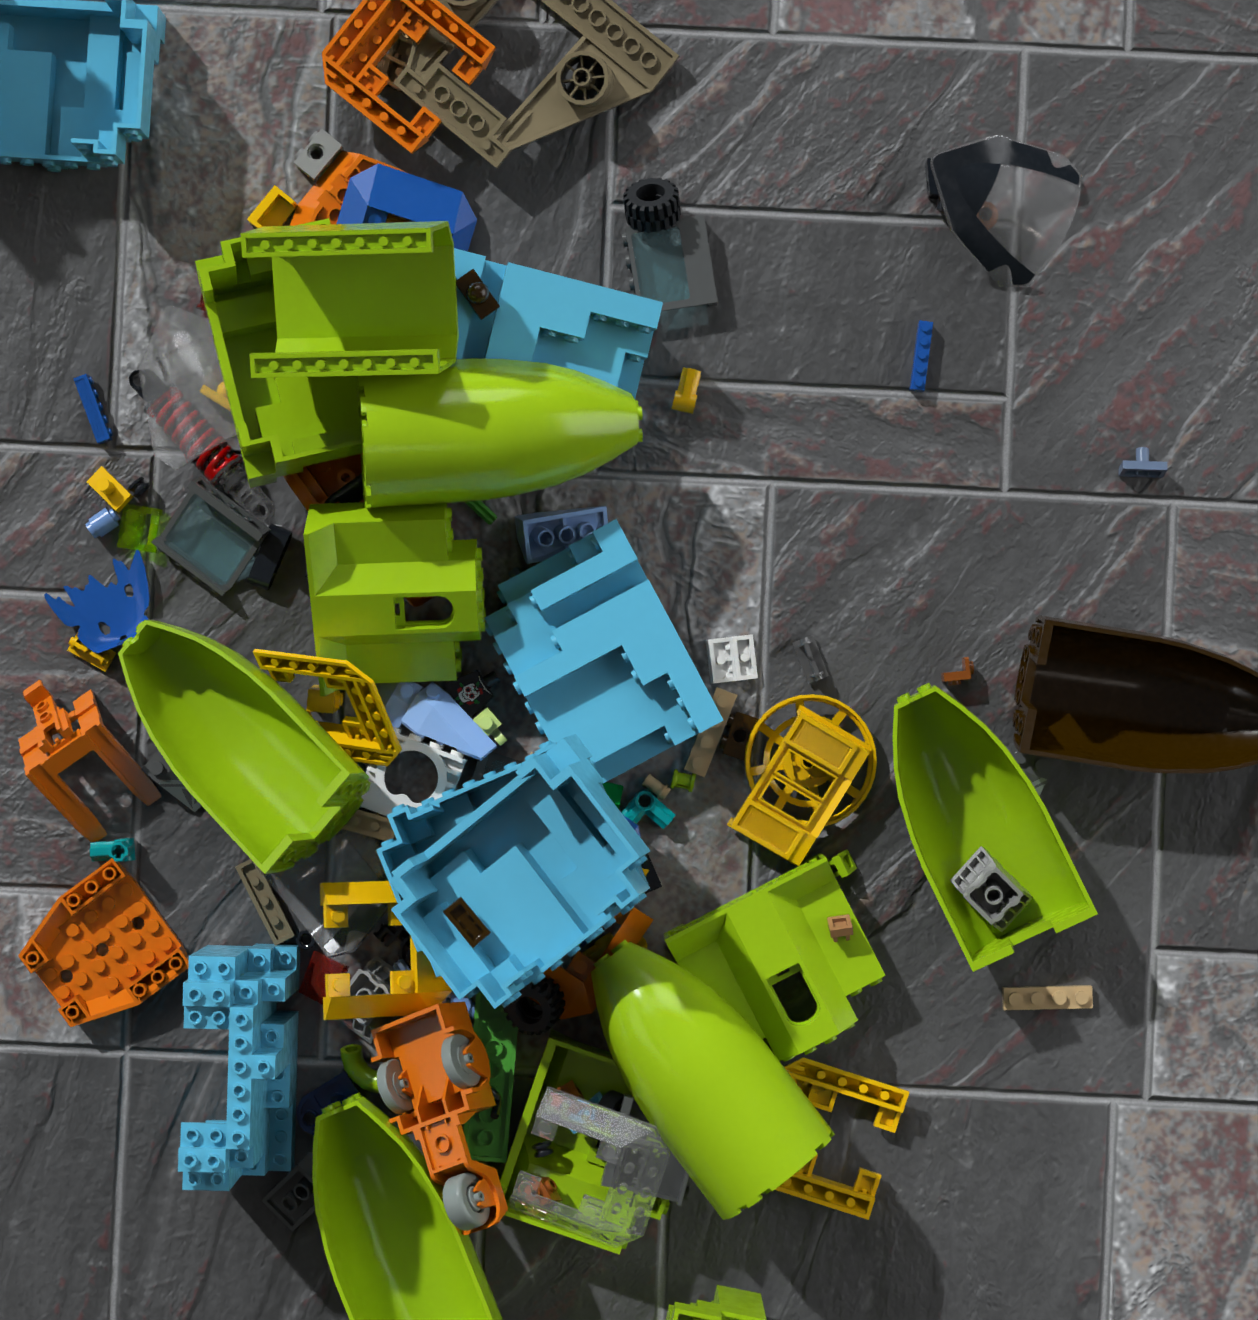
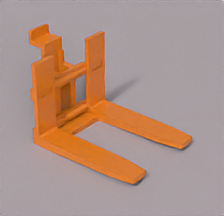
M38 680L23 691L24 699L33 708L37 723L33 730L18 739L20 755L23 757L25 765V775L69 823L91 843L101 840L107 835V832L97 817L58 775L90 751L94 750L128 789L147 806L161 798V793L151 778L104 726L94 692L91 689L73 701L75 710L70 713L56 705L53 695L45 688L41 680ZM78 719L81 729L73 732L71 723ZM59 732L63 739L56 738L53 741L52 736Z

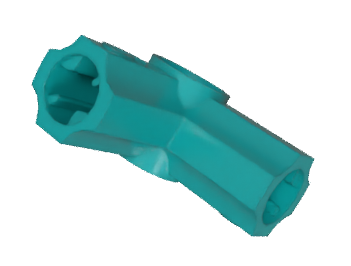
M645 789L639 790L621 812L636 824L646 814L662 829L676 815L650 791ZM643 794L650 796V803L646 806H642L638 802L639 797Z
M134 838L90 843L92 862L109 861L111 858L117 862L136 860Z

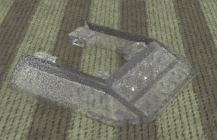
M548 1086L537 1111L531 1133L553 1141L560 1125L598 1139L601 1142L596 1158L615 1164V1172L605 1202L584 1194L578 1210L538 1195L537 1192L542 1178L520 1170L510 1197L509 1208L614 1248L643 1237L670 1157V1152L657 1127Z

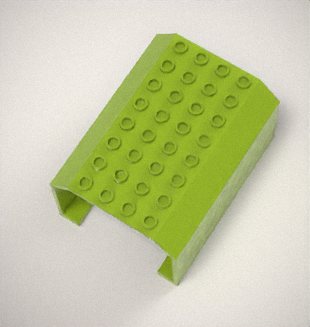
M448 221L264 226L240 233L242 258L272 257L277 328L275 353L249 354L251 378L439 374L456 362L459 330L454 242Z

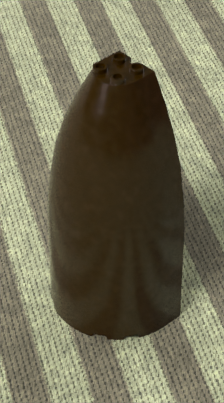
M1042 615L1036 617L1035 622L1037 624H1032L1028 632L1030 643L1024 645L1014 695L1018 710L1014 709L1013 727L1017 731L1013 735L1016 749L1020 753L1152 773H1213L1258 764V672L1224 654L1162 635Z

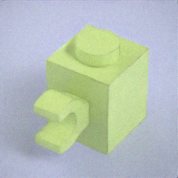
M489 707L473 719L487 736L492 735L500 746L507 741V738L498 729L503 723Z

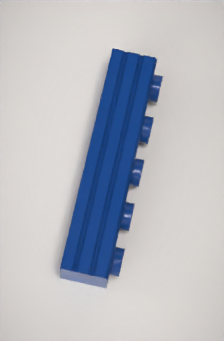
M921 320L918 322L910 391H925L933 322Z
M88 374L73 378L96 442L103 444L113 440V432L107 425L109 423L106 415H103V405L97 398L99 394L92 385L94 384L92 376L89 377Z

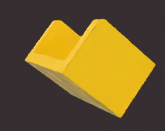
M274 185L247 220L256 229L264 226H282L295 211L297 203Z

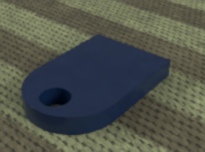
M346 1071L341 1072L312 1090L299 1102L297 1120L307 1133L314 1135L315 1123L307 1124L304 1121L306 1113H313L317 1117L322 1114L321 1109L337 1101H340L342 1104V1101L349 1096L359 1093L358 1088Z

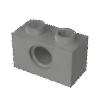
M323 129L319 132H314L309 138L308 142L310 143L305 149L301 148L294 157L296 159L294 161L295 166L315 183L339 154L345 150L337 140ZM316 150L323 151V156L320 159L312 158V154Z

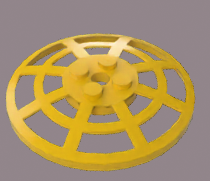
M815 694L787 698L766 711L756 722L749 735L744 759L749 787L752 791L755 786L753 776L762 774L770 762V752L774 742L780 746L784 738L779 734L791 726L798 716L796 712L795 717L784 721L773 730L765 724V721L771 715L795 703L797 711L800 705L804 706V701L823 702L839 709V711L832 720L825 719L840 727L839 724L845 716H849L859 728L865 743L869 744L867 749L869 751L868 768L864 784L860 791L852 785L849 786L846 793L855 799L841 812L831 816L825 826L835 824L853 813L866 799L872 787L877 766L873 737L861 717L848 705L837 699ZM758 731H760L769 738L764 749L763 765L751 767L752 746ZM789 752L778 770H784L789 779L802 787H808L809 791L818 796L817 786L822 785L827 780L831 783L834 780L833 776L814 765L806 767L803 759L792 752ZM774 778L769 784L779 796L774 806L782 810L786 802L800 807H812L813 812L818 806L812 800L806 801L791 797L790 795L794 790L788 786H785L783 790L780 789ZM799 820V821H801V822L804 823V824H806V823L808 822V821H805V820Z

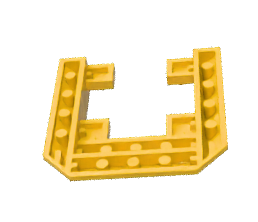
M254 649L253 654L260 669L268 670L270 676L275 681L291 683L295 678L294 674L323 677L327 688L346 690L357 717L346 716L342 724L317 722L355 762L389 766L401 752L402 748L374 680L349 661Z
M389 881L320 883V906H323L324 928L348 927V905L388 903V926L402 925L391 910L398 903ZM410 935L411 970L390 971V994L350 996V973L325 974L326 997H323V1019L408 1016L435 1004L442 1003L452 990L442 977H436L429 959L423 952H417Z
M805 1057L784 1066L814 1107L832 1112L837 1094L842 1093L879 1105L873 1126L893 1133L896 1132L901 1113L904 1111L909 1096V1091ZM817 1154L798 1172L775 1189L869 1220L881 1174L859 1167L854 1186L851 1187L812 1174Z

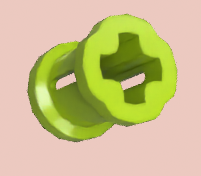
M674 769L670 788L674 789L677 787L692 792L696 774L678 772V769Z

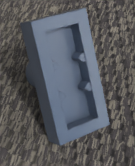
M1139 447L1136 448V461H1122L1119 466V476L1163 478L1168 470L1167 462L1149 461V448Z

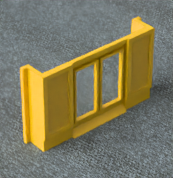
M800 705L796 711L798 714L796 720L735 818L731 817L727 823V826L800 866L814 841L818 838L869 755L867 750L869 744L803 705ZM789 752L794 753L834 777L823 798L777 772ZM773 778L818 804L806 824L761 798Z

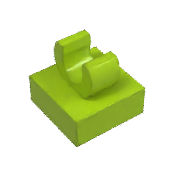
M848 849L839 852L829 861L830 866L834 864L838 870L834 873L835 877L839 875L841 878L846 877L857 869Z

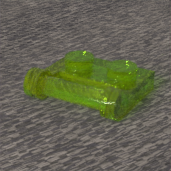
M127 504L122 512L117 547L157 553L156 546L151 542L157 537L163 509ZM146 514L151 515L148 540L147 545H143L142 538Z

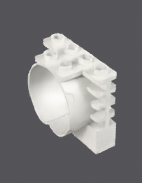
M393 727L402 748L401 752L418 751L427 755L434 762L438 772V783L435 791L429 798L434 797L436 800L443 797L442 793L452 788L456 789L467 759L463 758L464 754L453 749L449 753L447 750H444L445 745H439L435 741H431L430 744L423 742L424 738L414 733H410L409 736L400 734L401 729ZM368 765L366 774L370 777L368 778L370 788L367 793L361 796L364 800L361 807L387 816V814L392 813V808L401 804L415 808L422 805L421 803L411 801L406 794L394 795L388 791L385 784L387 766Z

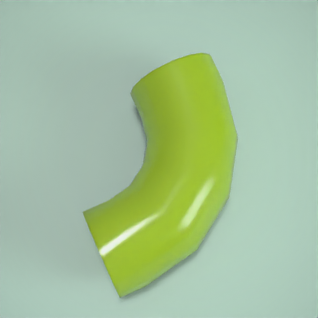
M357 1044L343 1046L340 1049V1055L344 1070L351 1080L364 1090L380 1094L377 1086V1070L371 1068L364 1060L362 1046Z

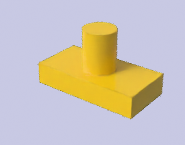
M102 466L87 481L118 513L134 497Z

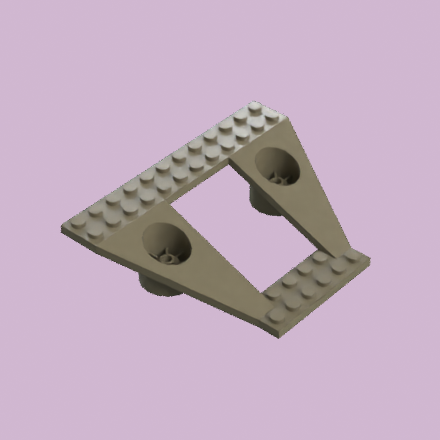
M499 0L438 1L470 27L474 28ZM541 0L583 36L509 119L441 65L456 47L433 28L429 30L419 44L413 42L407 66L393 84L421 107H426L441 119V123L498 169L510 152L653 92L680 56L612 0ZM584 61H595L590 69L584 67ZM581 62V68H578L576 70L572 68L574 65ZM598 64L602 66L604 75L595 76L593 73ZM571 69L574 72L573 79H566V75ZM583 76H586V82H581ZM596 79H604L601 91L594 86ZM574 82L576 87L569 95L565 83ZM591 88L599 92L595 97L588 99L587 91ZM578 90L584 91L585 100H576L572 97Z

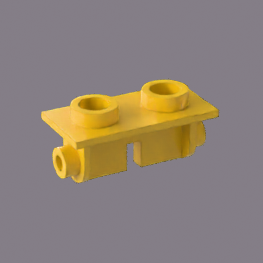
M78 632L68 642L70 646L67 651L104 672L107 671L116 655V652L111 649L101 653L91 651L78 639Z

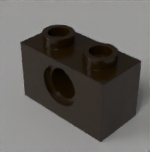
M735 711L734 715L730 714L726 725L730 729L727 736L723 735L719 747L723 749L722 754L744 760L749 735L759 719ZM738 729L743 730L746 734L745 740L742 742H736L733 738L734 732Z

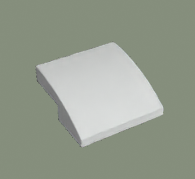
M753 634L706 640L711 684L758 678Z

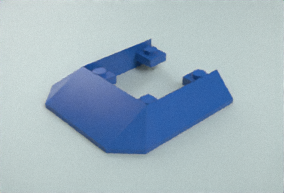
M378 163L349 179L336 224L385 223L388 214L412 222L448 221L454 248L468 252L477 218L462 191Z

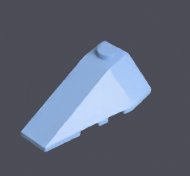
M606 506L537 512L515 516L517 539L527 564L541 562L569 548V545L592 534V531L608 523Z

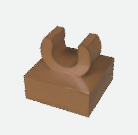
M850 915L827 917L828 928L833 941L838 942L837 937L845 936L846 941L850 940V935H853Z

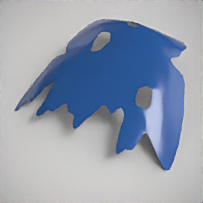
M139 550L135 551L130 570L127 569L122 561L113 559L118 579L117 585L110 582L109 586L105 587L93 576L89 575V583L85 585L84 591L76 587L64 586L75 607L67 604L59 596L57 599H54L49 594H44L51 609L66 626H80L78 639L95 653L122 645L123 643L121 642L128 638H134L137 634L135 632L137 625L144 620H148L144 612L150 602L149 587L144 562ZM127 584L132 585V597L126 596L124 588ZM99 622H104L110 627L109 634L104 635L98 625ZM122 636H127V638L120 640Z

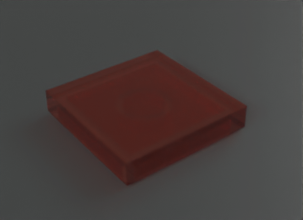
M314 951L299 993L323 1005V997H326L325 974L347 973L349 966L319 951Z

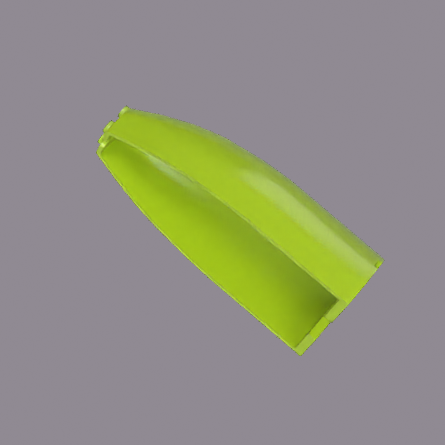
M471 358L456 359L454 364L439 374L356 376L358 413L362 434L363 454L361 455L365 508L482 501L550 488L583 476L612 461L637 445L638 442H643L642 429H639V420L643 418L642 407L638 405V400H635L631 393L593 376L552 364L510 359Z
M144 620L137 625L136 636L125 640L122 649L118 652L125 680L136 710L151 740L190 794L264 874L278 873L294 867V862L301 858L306 860L317 852V845L324 843L326 840L329 842L357 812L364 801L361 796L369 791L370 782L368 778L370 777L289 692L240 653L214 639L168 623Z
M926 683L918 687V692L911 696L908 692L897 697L898 703L894 704L893 762L898 799L921 867L972 971L979 970L1013 954L1014 945L1048 929L1054 928L1055 932L1058 933L1097 915L1098 913L1046 806L1025 772L1003 742L984 722L936 685L931 686L930 683ZM980 846L984 847L1033 897L1003 932L999 931L993 924L991 925L950 881Z
M625 939L611 950L613 953L611 957L607 953L593 965L596 968L591 971L595 1001L605 1039L621 1076L650 1125L723 1220L730 1219L742 1212L740 1209L750 1208L763 1198L761 1193L767 1194L774 1191L818 1154L816 1152L817 1149L821 1150L832 1140L830 1137H833L835 1133L764 1040L714 989L683 967L635 943H628Z
M360 1092L349 1096L342 1101V1104L340 1101H337L321 1109L322 1114L318 1115L315 1121L312 1181L315 1211L328 1264L349 1320H503L469 1235H463L462 1230L458 1229L450 1221L443 1204L444 1186L435 1183L431 1179L424 1154L408 1135H401L398 1125L390 1123L388 1120L390 1118L368 1099L361 1096Z

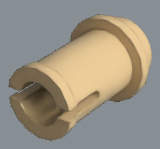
M651 774L642 783V786H645L658 796L657 799L661 798L664 800L671 791L668 788V784L665 786Z

